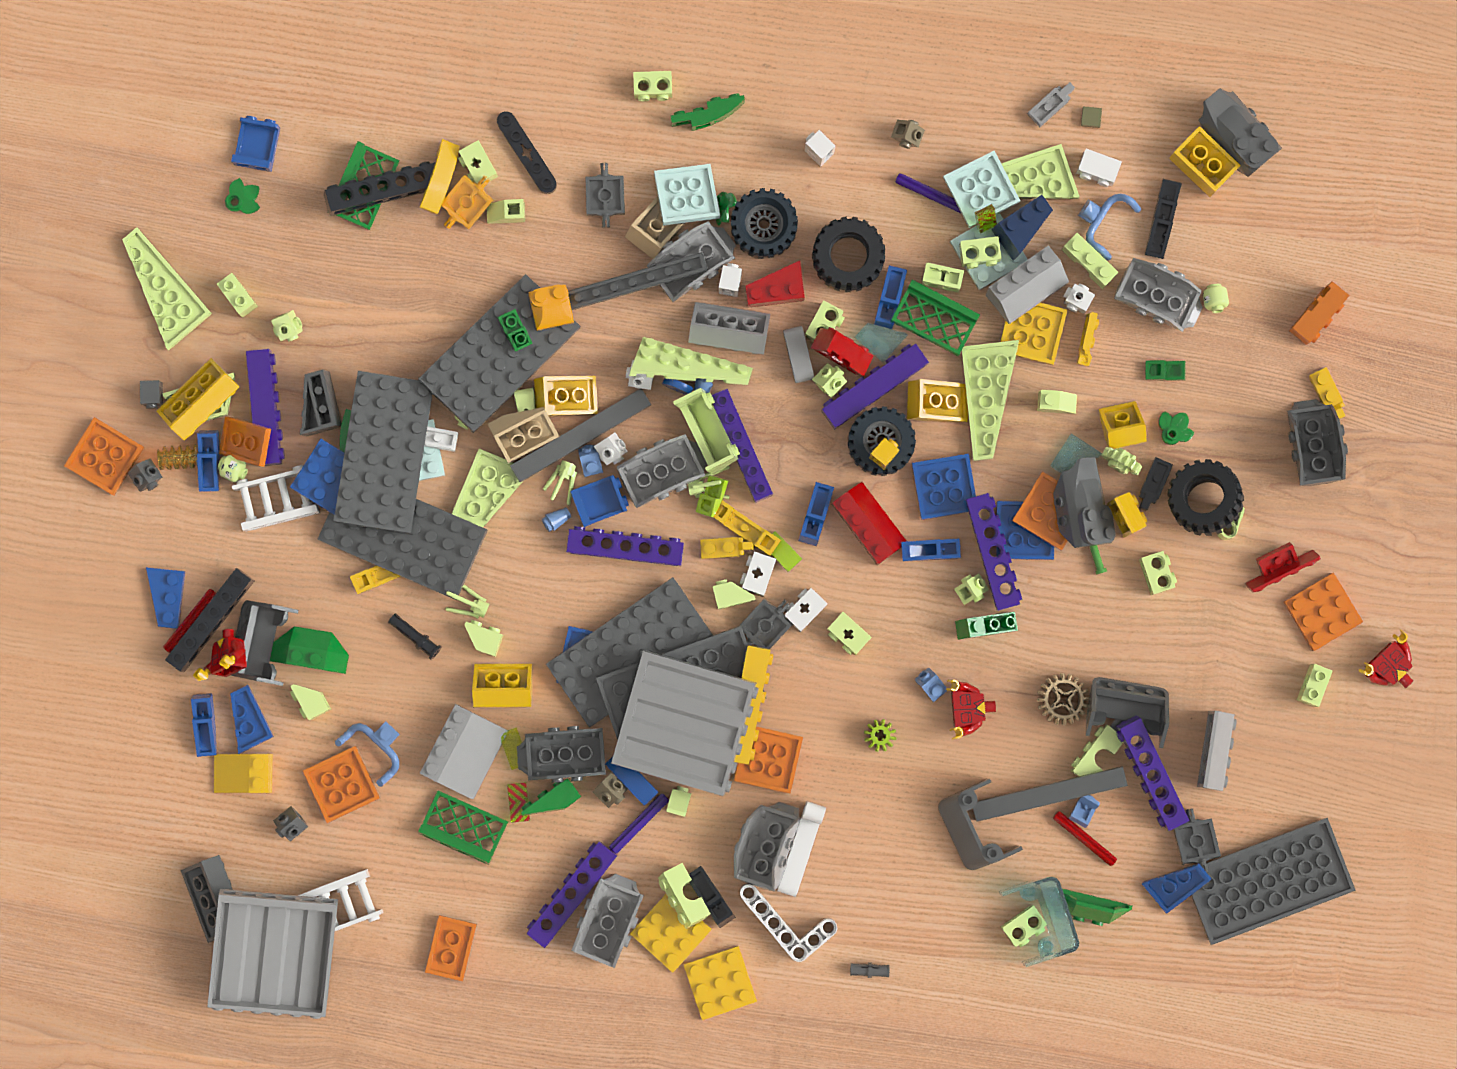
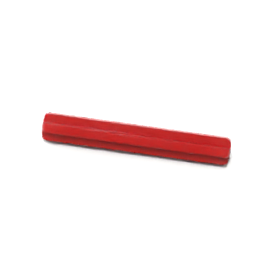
M209 589L165 643L163 648L167 652L171 653L216 594L214 590Z
M1058 811L1053 816V819L1109 866H1113L1116 863L1117 858L1061 811Z

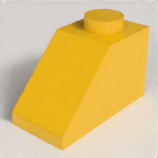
M884 438L873 450L869 458L884 470L899 452L898 444L890 438L889 440Z

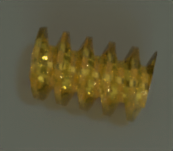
M194 444L193 450H190L189 445H186L185 450L179 445L177 451H175L173 445H171L170 451H167L166 446H163L162 451L157 450L158 468L164 470L166 466L168 470H171L173 466L175 469H179L182 466L183 469H187L189 464L190 468L194 469L197 465V445Z

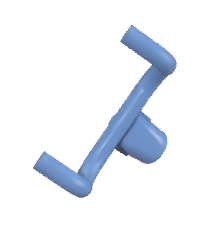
M1120 193L1109 197L1102 207L1088 199L1078 214L1079 217L1091 224L1086 233V241L1107 261L1112 256L1105 247L1094 241V233L1115 202L1123 201L1134 212L1138 213L1141 211L1139 204L1126 194Z
M387 722L376 732L367 725L361 723L353 724L335 740V744L341 746L356 731L365 733L389 756L392 762L391 768L376 782L378 786L382 787L399 769L398 756L390 745L400 734Z

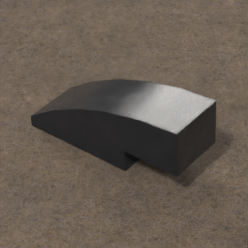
M702 866L689 873L692 879L689 882L698 897H702L711 913L710 915L719 928L736 918Z

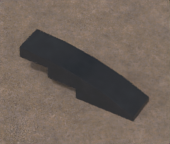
M1164 178L1162 180L1145 255L1164 259L1182 185L1181 182Z

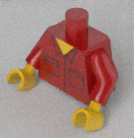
M233 629L222 630V639L212 645L211 662L204 667V670L198 668L193 673V677L198 681L206 680L210 674L228 677L246 668L244 640L234 638Z
M1400 629L1401 635L1399 637L1396 634L1392 635L1396 641L1388 643L1369 663L1364 662L1366 665L1365 670H1358L1372 683L1387 686L1394 685L1399 681L1404 688L1412 684L1413 679L1407 674L1413 667L1411 664L1412 656L1407 642L1408 635Z
M948 679L947 682H951L952 686L951 688H946V690L951 691L954 728H951L949 731H955L956 735L952 738V740H955L962 736L970 735L982 726V722L986 721L985 713L996 712L995 701H984V694L980 693L979 689L967 682Z

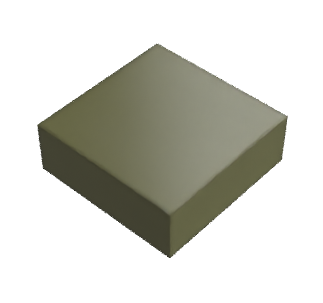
M1083 106L1081 126L1100 128L1102 108Z

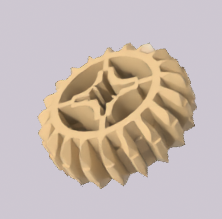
M1061 673L1060 680H1058L1057 675H1053V682L1047 678L1046 682L1049 685L1041 684L1045 691H1038L1039 695H1043V698L1037 699V702L1043 701V705L1038 706V709L1045 708L1046 711L1042 713V716H1046L1049 713L1050 716L1047 720L1051 721L1055 718L1054 724L1058 725L1060 719L1062 725H1066V719H1068L1070 724H1073L1072 717L1079 721L1078 713L1085 715V711L1081 708H1088V704L1083 703V701L1089 700V697H1083V694L1087 693L1088 690L1081 691L1080 688L1084 686V683L1082 682L1077 685L1076 683L1079 680L1077 677L1071 681V674H1068L1067 679H1065L1064 673ZM1065 683L1073 688L1068 692H1062L1056 685ZM1052 689L1055 701L1049 706L1048 694ZM1075 693H1077L1078 695V705L1076 709L1073 708V705L1071 703V698L1075 695ZM1059 694H1062V696L1069 695L1066 698L1067 703L1065 705L1064 703L1057 704L1061 699ZM1062 706L1066 710H1068L1070 714L1062 716L1056 714L1053 711L1056 708Z

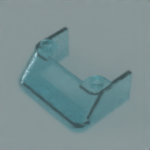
M1051 876L1040 878L999 891V894L1002 896L1019 891L1021 897L1026 901L1038 899L1044 920L1047 923L1046 926L1050 936L1044 937L1039 941L1038 951L1040 956L1022 961L1023 966L1029 967L1072 953L1078 949L1079 939L1061 884L1057 878Z

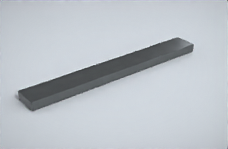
M700 252L568 291L571 310L707 272L708 268L704 253Z
M641 388L510 465L521 483L651 406V403Z
M1123 766L979 800L973 810L976 822L1125 787L1128 784Z

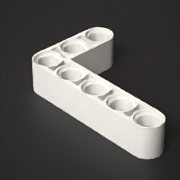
M806 801L794 837V845L789 852L787 866L777 890L778 892L796 897L826 807Z
M745 884L740 889V896L794 961H804L837 932L835 921L831 918H825L799 939L754 885ZM750 887L754 890L753 897L746 898L743 895L745 888ZM760 902L765 903L767 906L766 911L763 913L757 912L755 908ZM772 917L779 920V925L776 928H771L768 925V921ZM826 922H831L834 925L831 932L827 933L823 930V925ZM784 932H788L792 936L791 941L788 943L781 941V935ZM817 935L819 942L816 945L809 944V936ZM797 947L804 949V955L800 958L793 955V951Z

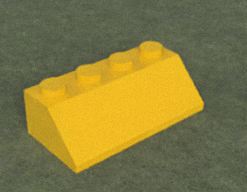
M210 358L156 412L185 441L202 423L207 421L208 417L215 410L219 409L236 392L239 386Z

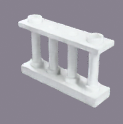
M304 465L293 467V471L249 482L248 479L239 480L236 482L237 485L232 486L233 490L241 491L247 516L246 522L241 523L243 531L247 532L320 513L319 506L313 505V502H310L303 495H301L302 508L294 509L291 506L285 479L297 477ZM278 481L284 506L283 512L278 514L275 511L273 512L267 483ZM255 486L260 488L265 509L264 517L257 519V516H254L248 488Z
M368 869L298 895L329 898L330 891L337 890V893L340 892L350 922L339 925L336 918L335 931L366 919L369 922L380 919L379 915L383 913L382 909L375 911L366 887V878L370 877ZM354 882L356 886L358 885L368 915L360 918L356 916L347 891L349 889L347 885Z

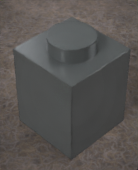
M159 380L140 381V404L146 406V409H158V406H162L163 383Z

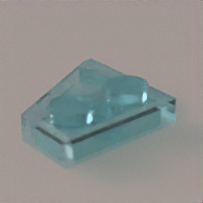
M867 323L855 336V339L884 363L908 335L904 332Z

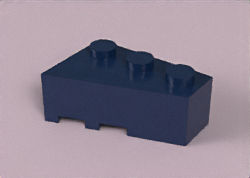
M1040 195L1000 221L992 229V232L995 236L999 237V242L1013 261L1022 253L1053 209L1044 196Z

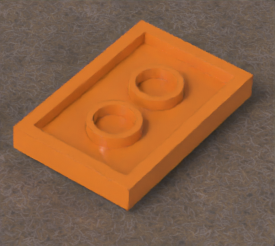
M225 416L219 454L231 455L237 460L265 467L271 429L231 416Z
M439 915L425 973L463 981L477 924Z

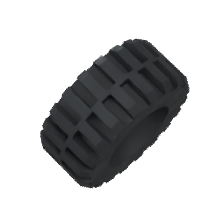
M846 216L841 217L840 220H832L829 225H825L821 232L818 233L813 246V266L817 271L820 280L823 279L825 281L824 284L828 287L832 286L837 291L845 290V292H851L856 290L857 292L865 286H870L878 278L885 262L886 249L885 244H883V238L881 234L877 233V229L874 226L871 227L868 221L864 219L863 221L858 220V217L847 219ZM854 238L864 245L867 258L860 269L847 272L840 270L833 264L831 249L838 240Z
M1199 459L1194 461V465L1190 466L1187 463L1184 465L1185 469L1182 472L1178 470L1175 473L1176 478H1172L1169 483L1171 488L1167 492L1169 497L1168 505L1173 516L1180 526L1182 525L1188 532L1193 531L1195 535L1200 536L1201 533H1205L1206 536H1212V532L1217 534L1223 533L1222 529L1232 527V521L1238 520V513L1242 512L1244 495L1235 473L1233 474L1228 466L1224 467L1219 461L1213 463L1211 459H1205V462H1200ZM1206 482L1219 485L1223 490L1224 497L1221 504L1215 510L1208 513H1198L1190 508L1188 496L1193 488Z

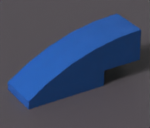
M889 265L874 322L875 326L892 330L894 323L890 321L900 302L907 273L906 269Z
M200 430L197 433L199 492L219 491V470L217 469L220 461L219 430Z
M819 482L815 483L798 541L817 546L834 487Z
M959 538L901 542L903 561L961 559Z
M212 693L193 695L191 698L192 724L197 757L216 755Z
M612 756L605 765L645 806L658 791L639 771L612 764Z

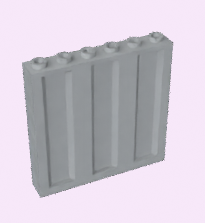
M643 651L611 763L724 796L726 792L729 793L732 781H729L731 773L734 774L736 771L737 763L734 761L736 755H740L743 744L740 743L741 736L745 737L748 725H745L747 717H751L753 706L750 705L752 698L756 699L759 689L756 687L757 683L650 651Z
M220 889L207 1007L216 1011L231 1009L233 1012L245 1010L251 1011L254 1014L269 1012L276 1016L290 1014L292 1017L305 1015L313 1019L325 1017L338 899Z

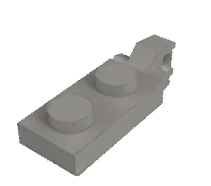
M1071 82L1063 89L1060 86L1055 87L1027 115L1040 128L1071 99L1068 95L1075 87Z

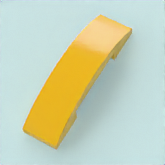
M441 139L436 154L437 159L419 208L436 215L438 214L454 172L459 145Z
M723 500L721 501L713 518L747 542H754L756 548L771 556L781 540L745 517Z
M375 566L350 576V579L357 594H360L401 576Z

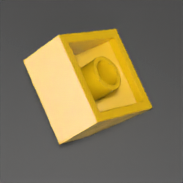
M1136 401L1098 409L1108 447L1116 449L1147 442L1146 424Z

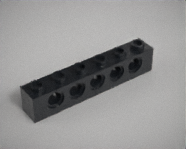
M423 162L414 168L406 166L401 168V171L394 173L393 171H387L378 177H375V175L367 176L364 180L358 182L350 180L342 186L337 184L328 186L324 190L323 195L329 215L334 216L424 193L435 162ZM421 175L424 180L418 182L414 179V176ZM401 179L405 182V186H398L395 181ZM384 184L387 190L380 191L377 185ZM364 188L369 194L363 196L359 193V190ZM342 193H347L350 196V199L343 200L341 199L340 195Z
M236 568L165 661L178 671L185 672L255 580L242 570Z

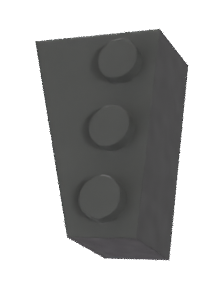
M322 369L305 374L304 405L301 414L302 429H300V435L311 436L340 428L342 422L330 372Z

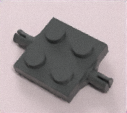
M600 163L601 174L585 177L587 216L597 215L602 217V228H606V224L607 228H610L611 216L625 215L624 176L608 174V163H605V170L604 163Z
M764 598L740 624L748 638L746 640L748 645L752 646L754 644L762 648L771 649L793 625L783 613L790 606L788 602L782 607L787 600L784 599L776 607Z
M1193 808L1187 809L1185 812L1189 821L1174 828L1182 865L1199 863L1209 873L1206 862L1210 859L1221 857L1212 818L1206 820L1195 819Z

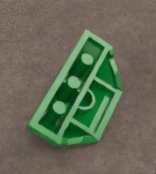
M294 626L273 642L270 661L346 674L349 654L332 632Z
M1058 887L1054 888L1056 895L1068 914L1073 915L1074 920L1082 922L1086 918L1092 920V924L1103 926L1104 923L1110 924L1132 910L1133 905Z

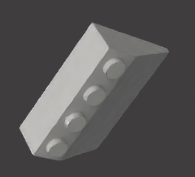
M455 704L420 774L468 798L474 799L509 731Z

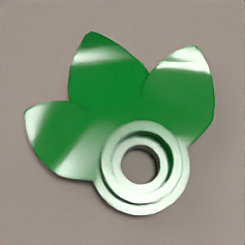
M240 178L234 180L229 186V194L225 199L226 207L233 212L240 210L245 214L255 213L260 209L258 203L255 202L259 195V186H244ZM234 199H237L238 204L235 206L232 205V201Z
M721 192L717 195L720 218L716 219L718 226H720L721 222L729 223V208L737 203L733 193Z
M1166 411L1161 414L1159 419V426L1162 429L1161 437L1167 445H1175L1179 441L1187 442L1193 437L1194 431L1187 428L1189 418L1186 413H1178L1174 417Z

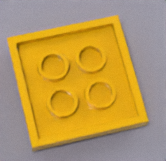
M1039 303L1011 324H1008L1005 320L1000 342L1019 340L1017 357L1053 366L1067 309Z
M665 894L630 934L673 973L712 929L703 920L686 929L679 922L678 914L675 908L669 904L668 896Z
M739 946L684 964L702 1020L757 1002Z

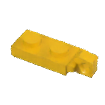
M1090 312L1086 315L1078 349L1079 354L1076 363L1078 365H1090L1092 359L1090 348L1092 349L1095 343L1093 334L1099 325L1098 313Z
M1325 367L1309 375V379L1321 403L1324 405L1332 404L1339 419L1345 417L1346 415L1342 409L1345 406L1328 368Z
M739 537L700 540L701 559L740 557V555H744L745 550H754V542H743V538Z

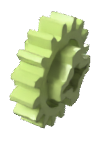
M1106 447L1101 455L1104 459L1108 460L1107 465L1122 474L1130 472L1133 475H1138L1142 468L1141 464L1136 462V456L1122 448L1112 449L1111 447Z

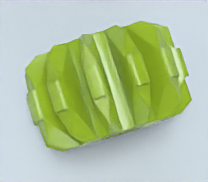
M884 719L881 720L880 726L877 720H874L875 727L868 724L867 726L871 729V732L864 731V734L870 735L864 741H872L868 746L869 748L876 744V752L879 751L880 745L883 751L887 750L885 744L892 747L893 744L889 742V739L896 740V737L890 736L896 730H888L892 726L891 723L884 727ZM878 730H882V734L885 735L884 739L881 738L882 741H878V737L875 736L876 732L879 733Z

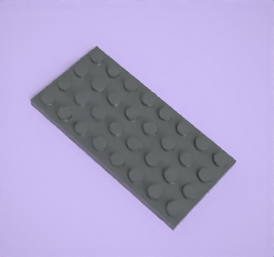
M526 274L418 378V381L473 433L581 327L574 320L572 324L537 331L528 292L540 287ZM516 309L533 343L516 352L497 317Z
M358 371L334 522L411 534L432 401V393L418 380Z
M416 499L411 534L334 522L335 515L329 512L318 540L445 596H448L446 594L447 591L459 596L488 530Z
M672 577L546 663V665L590 728L608 715L595 677L639 662L645 650L662 654L707 638L713 634L674 577Z
M740 625L660 655L742 678L748 643ZM640 661L595 677L617 740Z
M1323 818L1207 862L1209 871L1207 874L1212 879L1191 896L1209 943L1214 945L1356 890L1328 818Z

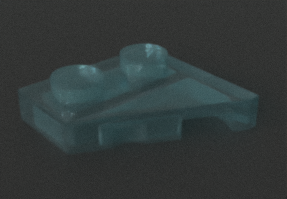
M1071 433L1050 466L1062 473L1071 469L1078 459L1098 458L1102 453Z

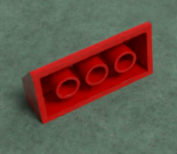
M863 482L832 502L831 505L877 566L902 548L901 542H907Z

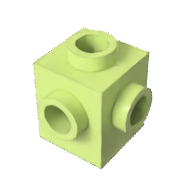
M294 310L271 320L274 326V334L276 337H279L280 341L285 339L288 342L298 338L297 334L303 331L302 322L296 317Z
M828 363L812 379L819 389L831 398L847 382L842 376L844 372L838 366L832 367Z
M971 574L961 580L963 584L954 589L964 605L972 600L975 603L984 598L983 593L989 590L980 574L974 577Z

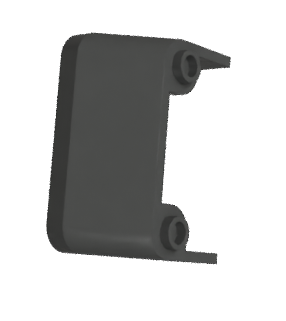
M246 600L241 608L235 638L244 640L247 667L231 676L283 686L284 682L274 680L277 671L273 664H269L277 626H283L287 622L288 612L298 614L299 610Z
M1102 677L1094 678L1086 715V736H1090L1092 725L1104 724L1106 717L1126 721L1137 715L1141 718L1148 734L1159 736V748H1163L1169 727L1168 691L1156 686Z
M985 779L942 799L938 805L939 813L964 866L969 870H977L1023 850L1022 846L1019 845L1005 852H1002L1001 848L994 843L982 846L967 811L974 808L977 804V796L974 790L991 783L990 779Z

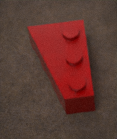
M800 260L746 285L747 307L752 308L804 301L805 295Z
M831 327L828 329L820 328L810 348L859 376L865 375L874 357L868 352V348L857 345L854 340Z

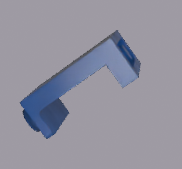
M253 116L240 117L241 127L236 152L232 155L231 162L235 166L272 172L280 132L279 125L276 124V121L270 119L259 121Z
M614 475L570 491L584 527L627 511L626 507L629 504L626 496H621L619 491L622 488L619 477L615 478Z

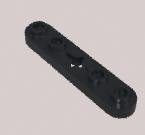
M506 111L500 113L497 117L498 127L536 186L544 194L553 193L557 188V182L512 113ZM522 144L527 150H532L530 152L532 161L526 155L522 156L524 153L521 147Z

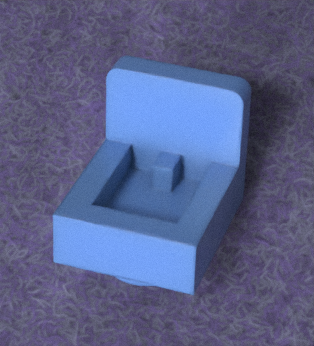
M585 445L578 449L585 477L603 473L599 453L595 449V445Z
M930 668L922 671L915 678L916 683L921 686L933 702L947 691L946 686Z
M1091 795L1080 797L1069 819L1086 828L1100 802Z

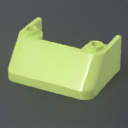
M699 388L673 401L674 405L681 409L707 462L706 471L715 474L738 460L737 455L740 452L736 444H731L712 405L715 401L710 392L706 393L705 390Z

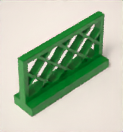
M357 141L338 186L345 185L346 182L354 180V178L358 182L357 171L364 168L368 176H371L368 167L377 163L381 173H384L380 162L385 160L394 163L392 170H390L394 173L400 160ZM366 151L374 154L375 162L366 165L363 158ZM384 186L383 188H380L379 190H380V191H382V190H383V191H386V190H387V187ZM360 189L361 195L366 196L369 194L367 193L364 195L362 189ZM342 193L340 195L341 199L345 200L347 196L348 199H350V196L347 193ZM381 204L367 207L358 212L353 210L354 213L348 216L342 213L336 216L370 230ZM365 211L369 212L371 219L368 225L360 222L358 214Z
M912 279L890 322L959 356L980 314ZM908 295L916 298L918 304L909 307L906 301ZM929 305L933 307L935 313L925 315L923 306ZM919 308L922 317L913 319L910 310ZM907 311L908 321L903 322L897 319L899 313ZM940 315H949L952 322L942 324ZM936 317L939 326L930 328L927 319ZM924 320L926 329L921 331L916 329L914 322ZM964 323L970 327L968 331L959 333L957 324ZM953 325L956 334L947 337L944 328ZM941 329L944 338H934L931 331ZM958 338L960 343L958 350L951 347L948 340Z
M437 791L428 813L418 830V834L489 865L508 821L441 791ZM440 796L448 800L449 807L441 810L438 809L437 801ZM460 805L465 807L467 815L456 818L453 808ZM451 809L454 819L444 823L440 813ZM477 813L483 815L485 822L474 826L471 816ZM436 814L439 815L442 823L435 827L427 824L430 817ZM469 817L472 827L461 831L458 821ZM494 821L503 824L500 831L493 834L488 825ZM456 822L459 832L455 834L447 833L445 826ZM486 825L490 835L479 839L476 828ZM474 830L477 840L472 842L465 841L463 833ZM491 837L494 845L491 851H487L482 848L480 841Z

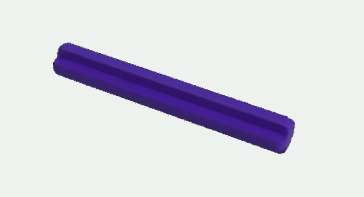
M898 174L895 180L897 184L961 213L953 197L904 174Z
M661 793L609 845V848L617 854L669 802V799Z

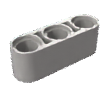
M802 326L783 330L795 383L812 380L814 374Z

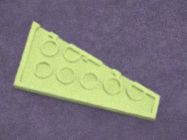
M1062 144L1001 163L1019 199H1036L1040 195H1043L1045 199L1080 198Z
M136 227L122 240L142 285L143 292L157 322L165 346L169 351L212 313Z
M643 337L629 376L646 374V377L654 378V375H663L666 379L696 381V378H702L706 382H713L715 379L723 380V382L728 384L748 385L753 368Z
M1019 340L964 346L962 349L973 461L993 459Z
M479 449L452 514L484 527L522 484V482L518 481L510 467L514 463H508L504 458Z

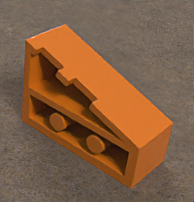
M1331 281L1320 291L1290 328L1289 332L1306 345L1310 342L1315 343L1321 335L1319 333L1323 327L1326 329L1333 321L1331 317L1342 310L1345 306L1343 303L1350 295Z

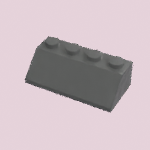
M220 855L181 870L208 943L214 941L219 891L220 889L233 890Z

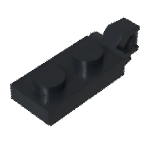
M1157 457L1154 458L1140 491L1139 497L1142 498L1139 509L1146 511L1150 503H1156L1173 464Z

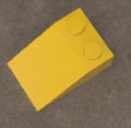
M551 376L534 379L536 409L544 407L549 417L598 414L596 376Z
M924 379L908 381L907 419L968 422L966 384Z
M1130 492L1107 503L1124 538L1147 526V518L1143 512L1139 511L1137 507L1139 503L1135 495H1131Z
M273 754L214 755V793H272Z

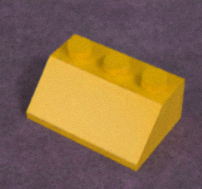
M1200 126L1169 157L1209 197L1241 166Z
M474 664L472 685L473 707H531L532 664Z

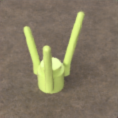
M562 460L561 464L557 465L555 472L543 487V490L546 491L557 475L560 476L550 498L551 500H554L563 479L569 480V477H571L567 496V505H570L572 498L570 491L573 490L577 475L574 464Z
M730 466L725 467L724 469H722L721 471H719V472H717V473H715V474H718V473H720V472H723V471L729 469ZM710 472L706 473V476L688 484L689 494L699 498L700 494H704L702 492H705V487L721 484V481L704 483L702 479L708 478L709 475H715ZM724 495V496H723V499H729V498H730L729 495Z
M463 585L462 588L477 599L474 602L449 591L446 592L448 596L470 605V610L473 612L449 607L445 608L446 611L473 616L477 619L479 616L484 618L490 605L486 602L487 599L479 596L466 585Z

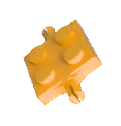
M466 175L460 179L441 205L450 215L444 223V226H447L446 228L450 229L456 221L462 223L467 229L474 225L494 201L483 189L490 181L489 178L486 179L487 177L483 176L478 183L473 182Z

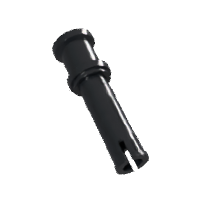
M396 613L389 619L388 623L415 644L416 649L422 650L429 656L430 660L434 659L442 647L433 643L428 635L419 633Z

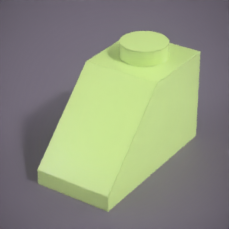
M1040 390L1038 393L1037 411L1076 414L1077 395L1063 391Z
M727 579L717 581L716 586H713L718 610L756 600L753 594L733 582L727 583Z
M677 786V789H672L666 812L686 816L692 794L688 793V788Z

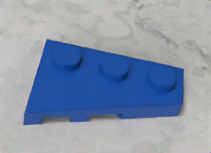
M146 567L158 627L177 629L180 622L185 571Z
M247 685L230 693L238 754L273 738V733L250 686Z
M1196 864L1144 881L1142 885L1167 914L1212 878L1200 864Z

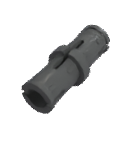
M870 962L868 964L851 963L850 976H867L868 978H872V976L889 977L890 965H875Z

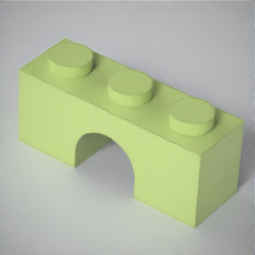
M1078 233L1062 248V251L1074 263L1078 262L1088 271L1089 277L1101 289L1118 274V271Z
M1100 726L1094 734L1096 738L1093 742L1089 741L1083 748L1084 754L1081 758L1077 757L1073 761L1071 772L1079 777L1103 771L1095 763V754L1101 749L1115 754L1124 743L1119 741L1116 731L1110 726Z
M683 863L663 872L658 877L659 885L666 892L669 904L675 908L679 922L686 929L706 919L711 914L702 897L696 900H689L683 895V887L692 880Z

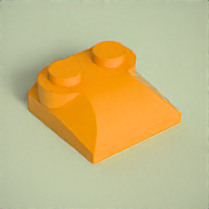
M558 284L528 292L537 331L574 323L566 285Z

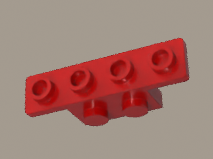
M1289 542L1256 558L1262 575L1246 582V587L1252 593L1262 591L1266 586L1278 583L1283 578L1294 575L1307 566L1314 565L1317 561L1321 560V557L1314 550L1297 557L1293 544Z

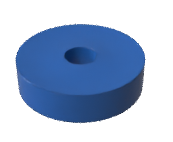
M664 377L662 385L685 395L693 390V387L676 379H666Z

